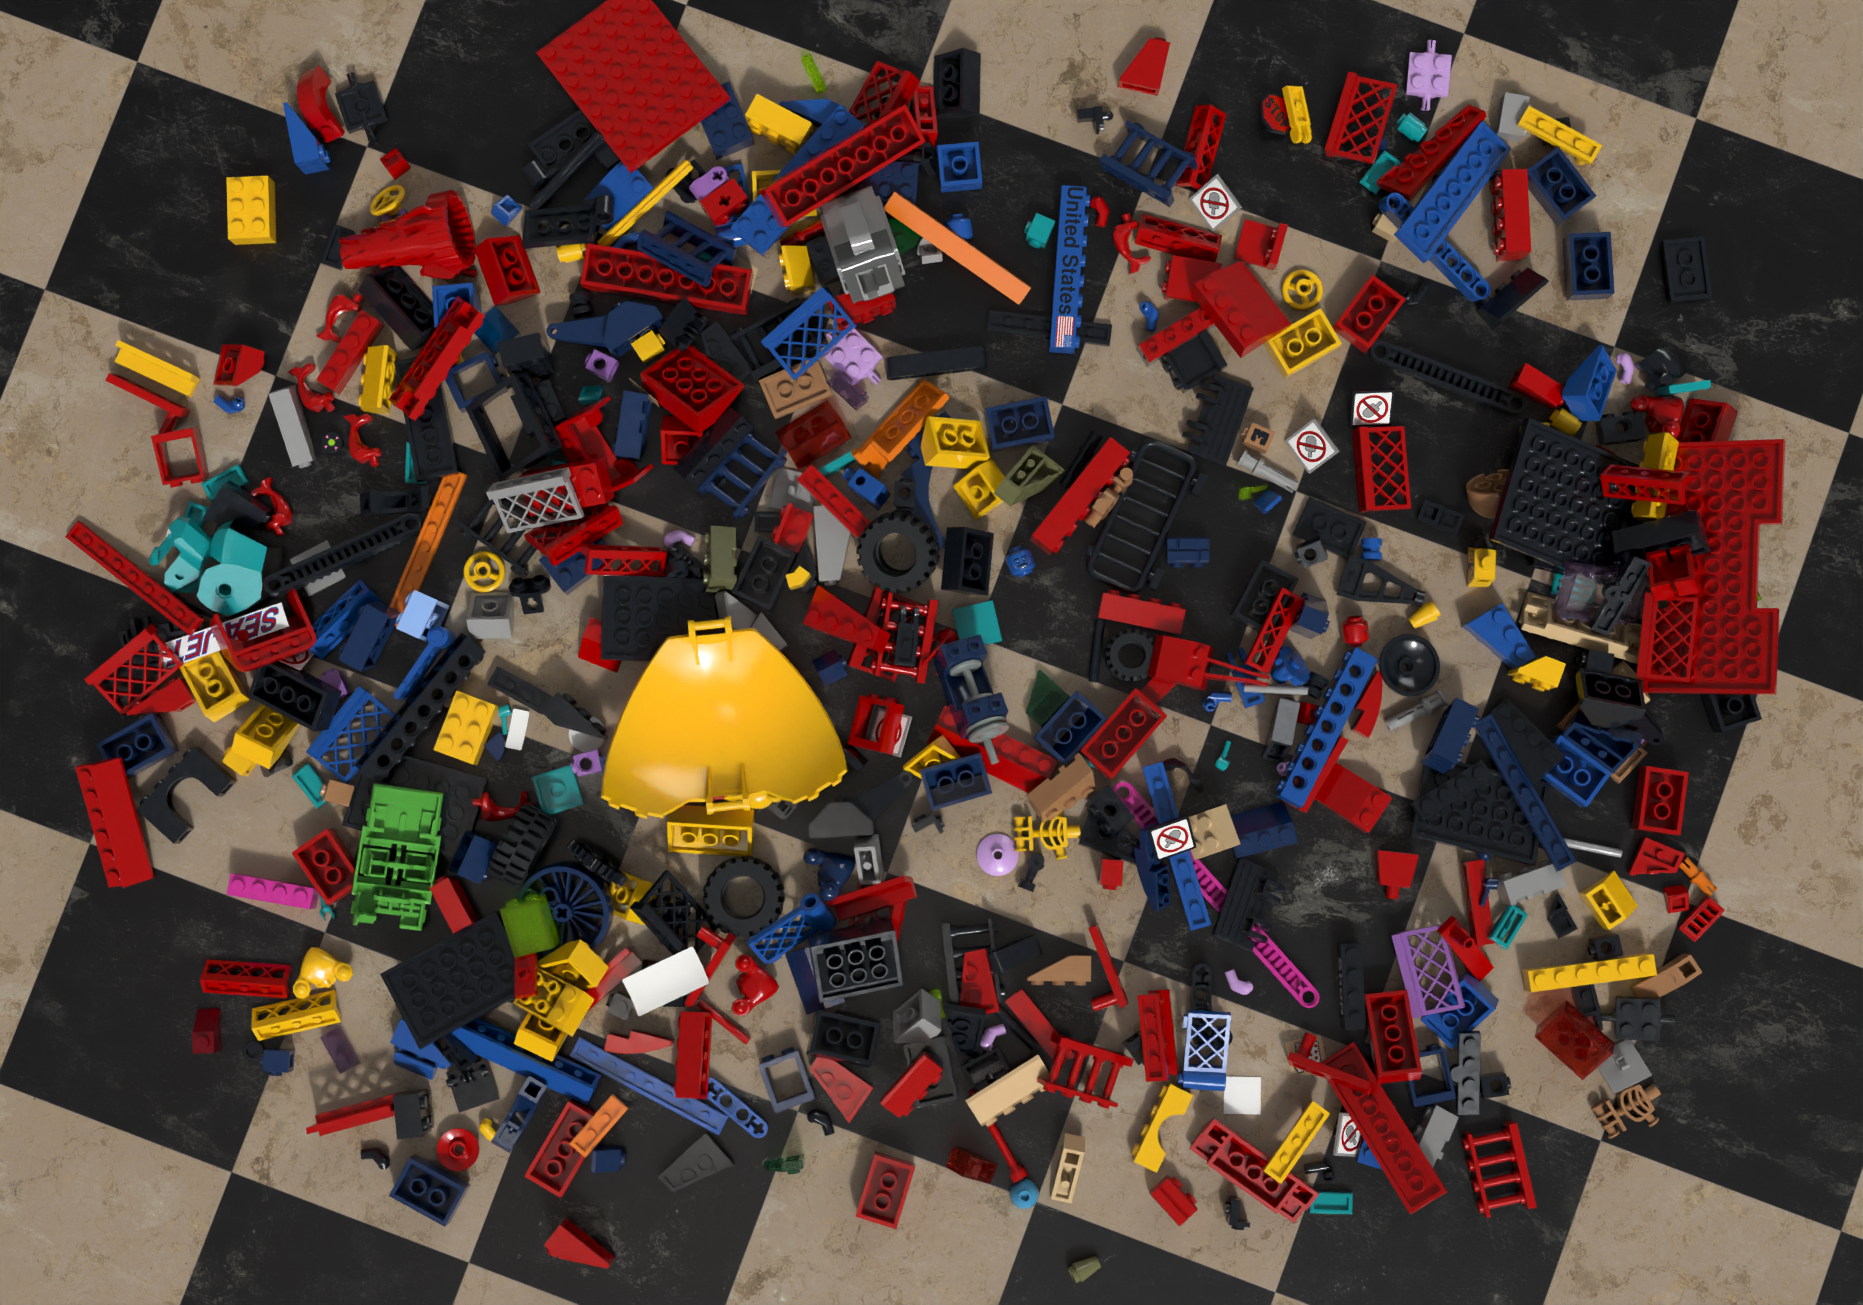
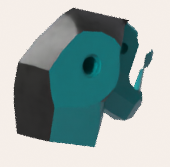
M178 516L168 527L165 540L159 547H154L149 557V563L154 566L161 562L173 546H176L181 552L165 572L164 584L172 591L174 596L212 615L218 614L219 618L229 617L242 612L270 597L265 592L263 583L267 576L281 570L283 547H266L230 529L229 526L233 520L221 525L211 539L191 518ZM272 581L269 584V589L275 590L278 581Z

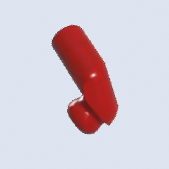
M1093 197L1090 200V206L1098 212L1095 225L1104 228L1109 215V208L1102 197Z

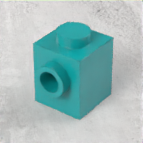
M1036 213L1033 222L1028 221L1024 233L1027 234L1026 241H1029L1028 244L1035 248H1045L1055 221Z

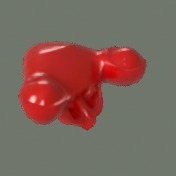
M1638 395L1631 400L1630 406L1633 411L1648 412L1646 424L1649 432L1670 433L1675 439L1681 432L1680 421L1684 409L1682 398L1672 395L1656 397Z
M746 954L738 956L735 960V967L740 972H744L740 974L739 979L736 981L738 990L744 995V998H739L732 1002L731 1007L733 1013L738 1016L747 1015L756 1005L772 997L779 989L777 981L761 968L751 956Z

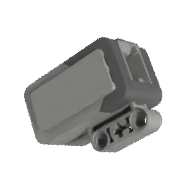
M872 186L851 192L845 196L833 198L821 205L823 214L820 215L835 266L845 294H850L853 303L862 300L869 301L893 293L895 289L905 286L902 275H905L903 264L880 196H875Z

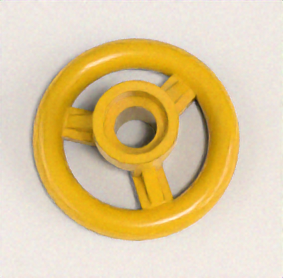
M392 185L382 190L371 202L370 212L375 216L387 213L389 216L397 214L402 208L401 201L405 196L404 187ZM394 191H399L397 195H390Z
M1309 270L1293 271L1283 281V298L1294 309H1311L1322 298V282L1315 273ZM1297 276H1307L1310 278L1309 280L1301 279L1297 284L1290 283ZM1315 283L1317 293L1315 298L1309 302L1308 295L1311 293ZM1300 286H1304L1306 292H1302ZM1288 289L1296 291L1301 296L1302 304H1298L1290 298Z
M490 551L474 553L468 558L464 566V578L467 584L479 592L493 591L500 586L505 577V566L502 559ZM481 558V562L474 566V574L470 576L472 563L476 559ZM488 558L493 559L497 563L499 575L491 572ZM482 568L487 569V572L484 575L481 574ZM488 577L495 580L494 583L488 586H480L475 583L478 579H486Z

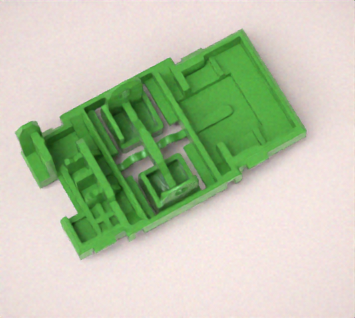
M373 783L370 808H367L366 814L367 825H362L351 895H355V901H352L351 907L352 925H357L358 922L373 924L376 921V913L400 916L399 928L422 930V924L425 923L427 912L425 905H430L432 892L430 887L434 884L441 835H437V831H440L442 819L440 818L443 792ZM366 844L391 848L392 844H397L395 861H389L390 851L387 848L370 847L362 845ZM401 845H407L406 850L412 851H405L403 861L399 862ZM429 853H435L434 861ZM388 867L393 868L390 885L385 884L386 879H383L386 878ZM398 869H401V877L407 880L401 881L400 886L395 885ZM414 882H424V883L430 882V884H422V883H414Z

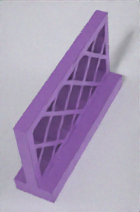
M1442 924L1397 932L1392 935L1405 990L1408 992L1413 1018L1465 1007L1450 947L1442 937L1438 944L1428 938L1431 931L1437 930ZM1410 935H1417L1423 939L1418 948L1410 944ZM1425 941L1435 947L1431 956L1420 950ZM1438 949L1446 954L1447 960L1444 965L1433 959ZM1418 954L1428 960L1423 969L1415 963V958ZM1430 962L1441 968L1436 977L1426 972ZM1443 971H1446L1452 977L1449 986L1439 980ZM1423 974L1433 980L1429 989L1421 985L1420 979ZM1436 983L1446 989L1442 998L1431 992ZM1449 991L1457 996L1458 1004L1451 1005L1444 1000ZM1428 995L1439 1001L1436 1008L1427 1009L1425 1000Z

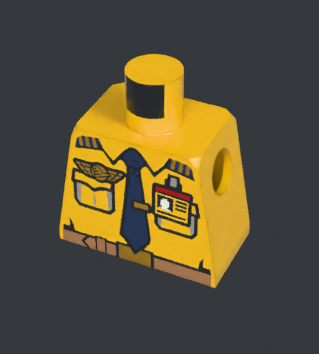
M1468 547L1467 587L1488 588L1495 580L1496 550Z

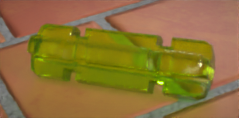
M811 54L803 56L801 61L804 67H806V72L812 84H815L816 92L818 94L825 92L827 86L822 81V76Z

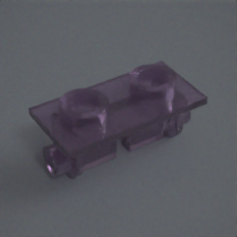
M838 369L834 373V377L826 383L857 411L868 402V393L857 383L852 386L853 379L844 370Z

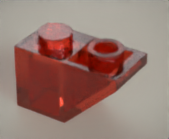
M954 1147L946 1168L962 1177L990 1184L998 1164Z

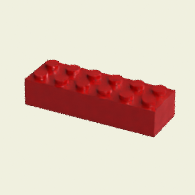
M1110 437L1033 533L1030 540L1048 555H1051L1052 552L1057 553L1065 543L1063 538L1065 536L1070 537L1078 526L1076 522L1079 519L1081 521L1084 520L1091 510L1089 507L1091 503L1095 504L1096 500L1104 493L1102 489L1104 487L1108 489L1115 477H1117L1115 473L1117 471L1121 472L1128 465L1130 452Z

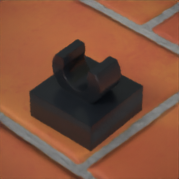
M782 800L780 802H773L768 808L785 821L798 805Z

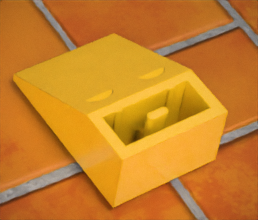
M537 967V995L522 999L516 998L513 1004L573 1037L594 999L583 990Z

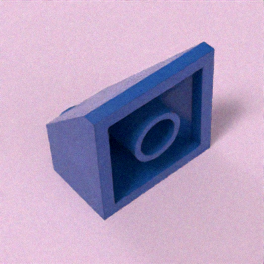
M474 283L432 286L434 328H437L457 296L482 312Z

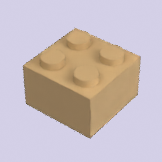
M1226 804L1189 817L1197 847L1191 849L1194 860L1240 845Z

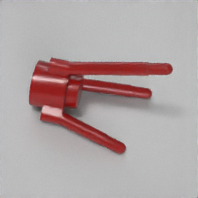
M948 627L944 631L940 630L932 637V643L939 639V644L926 657L922 665L925 666L936 655L940 645L957 641L959 639L958 635Z

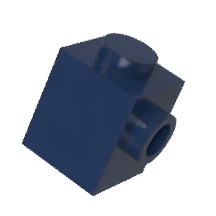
M834 649L812 660L825 687L848 675L844 667L848 666L842 655L838 656Z
M265 1049L260 1057V1065L263 1066L262 1071L269 1072L271 1076H282V1072L289 1073L293 1071L295 1049Z

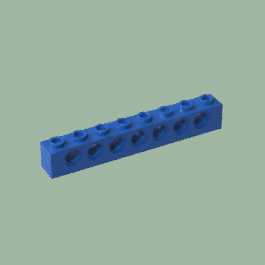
M1357 647L1346 651L1342 658L1344 662L1342 668L1336 670L1332 678L1335 680L1332 687H1328L1323 695V698H1325L1323 705L1317 707L1314 713L1316 718L1313 724L1310 723L1305 730L1306 738L1304 742L1298 744L1295 750L1297 755L1294 761L1291 760L1286 767L1287 775L1285 779H1281L1276 787L1278 791L1276 797L1296 808L1304 806L1378 660L1377 658ZM1351 666L1355 667L1357 670L1356 677H1353L1349 673V668ZM1341 685L1347 687V695H1343L1340 692ZM1332 703L1337 704L1339 708L1337 714L1333 713L1330 709ZM1323 721L1329 725L1328 732H1324L1321 729ZM1313 740H1317L1320 744L1318 751L1312 748L1311 743ZM1304 758L1310 761L1309 769H1305L1302 766ZM1295 776L1301 780L1299 788H1296L1292 783Z

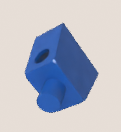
M848 467L842 475L848 481L847 485L877 511L881 509L891 496L884 484L861 468L856 472Z

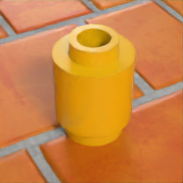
M587 244L556 246L559 261L569 263L585 259Z
M1560 408V410L1555 409L1549 417L1552 427L1572 437L1582 425L1578 417L1564 408Z

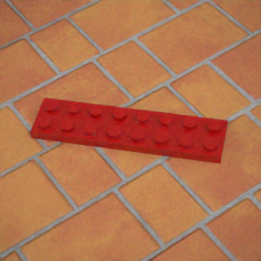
M1352 1042L1322 1061L1321 1063L1371 1082V1093L1366 1095L1329 1081L1409 1214H1413L1447 1193V1189L1383 1086L1377 1084L1376 1075L1356 1043Z

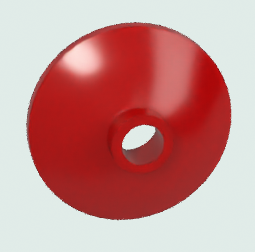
M454 1128L445 1132L437 1144L439 1161L444 1167L452 1171H463L470 1168L479 1156L480 1147L477 1138L472 1132L463 1128ZM457 1145H461L463 1147L462 1152H458L456 1150Z

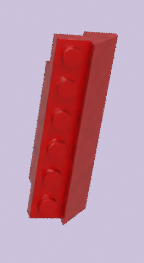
M457 296L389 398V401L395 407L402 410L409 418L416 421L423 414L428 401L435 396L440 383L447 378L448 371L452 365L459 360L460 353L464 347L468 346L471 342L472 335L476 329L481 327L485 317L484 313Z
M944 706L927 742L929 745L944 735L961 758L981 752L986 773L1026 793L1033 791L1047 778L1050 779L1058 763V760L1005 734H1001L991 739L999 759L998 763L991 764L983 742L972 743L968 737L960 738L951 710L947 706Z
M122 758L104 759L96 763L82 764L75 767L108 886H122L124 888L154 878Z
M1213 1118L1202 1127L1201 1132L1190 1145L1189 1149L1206 1160L1207 1165L1275 1214L1280 1213L1292 1223L1296 1222L1303 1211L1307 1210L1319 1195L1318 1191L1291 1172H1289L1282 1184L1262 1171L1271 1158L1216 1118Z

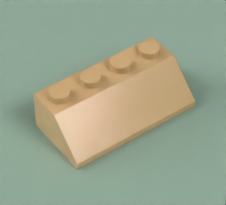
M1036 1055L965 1101L980 1125L986 1124L988 1127L997 1121V1116L1002 1113L1007 1115L1016 1109L1015 1105L1019 1102L1025 1104L1033 1099L1032 1094L1038 1090L1041 1093L1045 1090L1042 1089L1043 1085L1038 1083L1037 1080L1038 1078L1048 1080L1050 1073L1039 1055Z

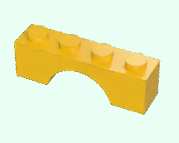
M1170 1082L1167 1083V1086H1162L1158 1095L1160 1097L1158 1105L1154 1104L1150 1111V1122L1148 1125L1144 1124L1140 1135L1142 1139L1139 1144L1135 1143L1131 1151V1155H1133L1132 1160L1135 1163L1156 1173L1166 1155L1158 1141L1159 1127L1165 1119L1172 1115H1184L1193 1097L1192 1093Z

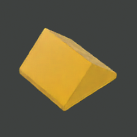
M942 735L903 765V769L922 779L920 770L960 759L961 757L944 735Z

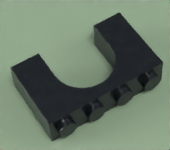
M200 747L189 748L182 756L184 759L169 769V775L164 780L161 779L154 786L155 790L150 796L146 795L139 804L141 806L137 809L142 816L173 844H180L194 829L175 810L173 805V792L181 781L187 778H195L218 797H223L237 782Z

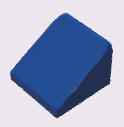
M506 195L493 205L491 214L504 226H507L519 214L522 207L509 195Z
M1267 490L1254 504L1263 514H1266L1282 497L1271 490Z

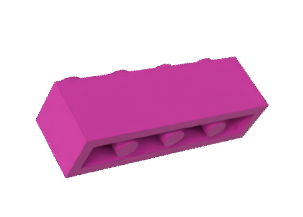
M232 873L230 874L226 895L304 909H316L319 893L313 886Z

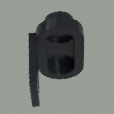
M695 160L690 162L693 168L698 171L699 178L706 174ZM670 168L665 174V177H667L675 168ZM691 171L673 187L684 203H695L697 201L696 197L689 190V186L696 180V178H691Z
M536 575L528 579L521 577L513 579L509 585V592L512 596L520 598L523 614L544 612L541 594L551 589L550 580L543 575ZM528 598H533V601H536L538 606L536 608L527 607Z

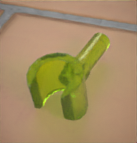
M1267 484L1240 489L1239 499H1251V493L1268 489Z
M938 989L930 990V994L940 1000L941 1019L946 1018L942 1006L941 991Z

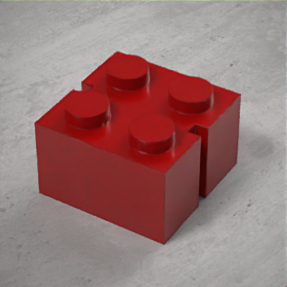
M1689 544L1670 548L1674 561L1672 564H1670L1665 549L1646 553V559L1652 563L1648 569L1650 588L1655 601L1675 598L1677 593L1679 597L1699 593L1695 561Z

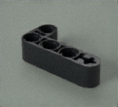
M1197 962L1193 964L1190 971V1010L1198 1011L1199 1009H1204L1205 1011H1212L1211 968L1205 963ZM1200 967L1206 970V974H1202V981L1206 982V985L1202 983L1195 984L1196 981L1200 982V975L1196 974ZM1199 988H1205L1206 996L1203 999H1197L1196 991ZM1192 1017V1024L1196 1028L1205 1023L1204 1020H1197L1196 1017ZM1210 1026L1202 1030L1205 1031L1206 1038L1215 1033ZM1231 1031L1229 1035V1044L1232 1042L1233 1039ZM1193 1037L1191 1039L1196 1045H1199L1203 1042L1197 1041L1196 1037ZM1216 1037L1211 1043L1215 1047H1219L1224 1041L1219 1042Z

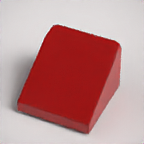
M397 148L380 159L394 179L399 178L411 169Z
M1300 702L1297 723L1304 725L1313 724L1316 718L1314 713L1318 706L1307 702Z
M1684 885L1663 888L1668 914L1689 910V892Z

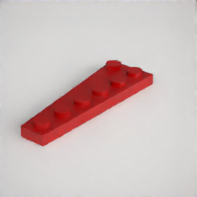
M1467 105L1450 119L1446 125L1438 129L1432 139L1421 143L1420 149L1414 154L1409 153L1404 158L1405 161L1398 167L1395 165L1376 181L1377 186L1390 193H1399L1405 199L1411 201L1468 138L1478 124L1486 118V112Z

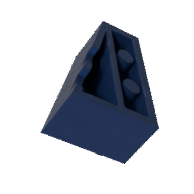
M1303 591L1301 597L1304 600L1289 630L1312 639L1326 632L1330 623L1327 620L1329 612L1326 600Z

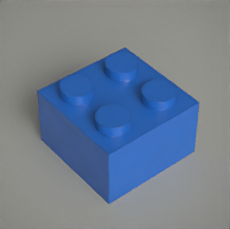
M979 142L937 145L941 193L982 189Z

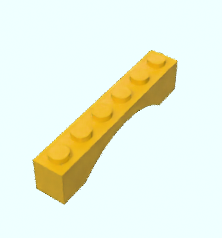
M1641 953L1586 963L1522 969L1525 991L1538 992L1656 976L1657 971L1654 954Z

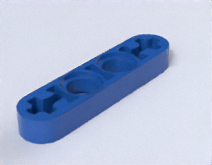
M709 1077L708 1083L714 1082L715 1090L719 1091L721 1088L724 1091L718 1095L717 1099H714L713 1096L716 1093L710 1090L708 1092V1099L753 1137H764L769 1128L767 1121L719 1080ZM723 1095L731 1096L732 1104L726 1107L721 1104L720 1099ZM744 1108L748 1111L749 1116L746 1120H740L737 1117L739 1109ZM752 1115L756 1117L753 1122L757 1125L763 1124V1133L761 1131L756 1133L753 1124H750L749 1127L745 1125L750 1121Z

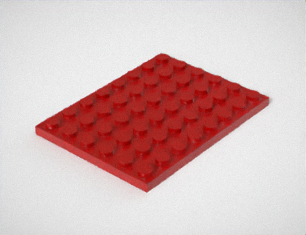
M607 0L536 52L594 128L602 134L605 142L630 173L730 100L727 92L652 0Z

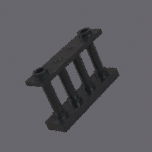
M805 298L791 300L787 307L747 328H738L733 332L734 335L730 336L734 344L740 341L754 367L750 374L755 384L759 380L784 369V367L769 349L768 351L772 356L771 362L765 365L761 363L747 337L759 332L763 340L769 334L765 327L775 322L779 326L785 320L784 317L792 314L806 301ZM808 321V328H813ZM808 330L807 336L809 338L807 343L817 344L818 334L815 331ZM822 334L821 344L828 345L825 335ZM792 344V357H802L803 345ZM807 345L806 356L816 352L817 346ZM780 353V355H781V356H788V353H786V354H784V355H782V353ZM791 359V364L799 361V359Z
M487 484L483 492L486 493L491 486ZM486 496L487 500L467 526L460 521L457 525L462 528L460 532L469 539L473 536L510 563L512 565L510 569L519 576L522 573L528 576L529 572L524 569V566L536 552V547L530 544L517 563L507 556L526 530L514 532L501 550L490 544L504 525L501 517L497 519L484 538L474 532V529L493 504L495 505L493 499L489 500L488 496ZM506 498L500 499L502 505L508 508L511 507V501ZM516 505L514 506L513 511L524 515L525 512ZM528 514L526 515V518L532 520L533 522L536 521ZM544 534L537 535L536 538H543ZM549 534L548 537H557V535Z
M987 917L988 924L955 928L954 926L950 927V922L941 923L951 1004L959 1005L961 990L957 989V981H961L963 970L955 969L954 960L964 957L965 953L986 948L987 953H991L996 950L994 934H998L997 922H992V917ZM989 933V946L957 949V947L953 948L952 939H956V936ZM996 974L994 975L995 990L998 1003H1002L1001 998L1005 997L1004 985H1000L999 975Z

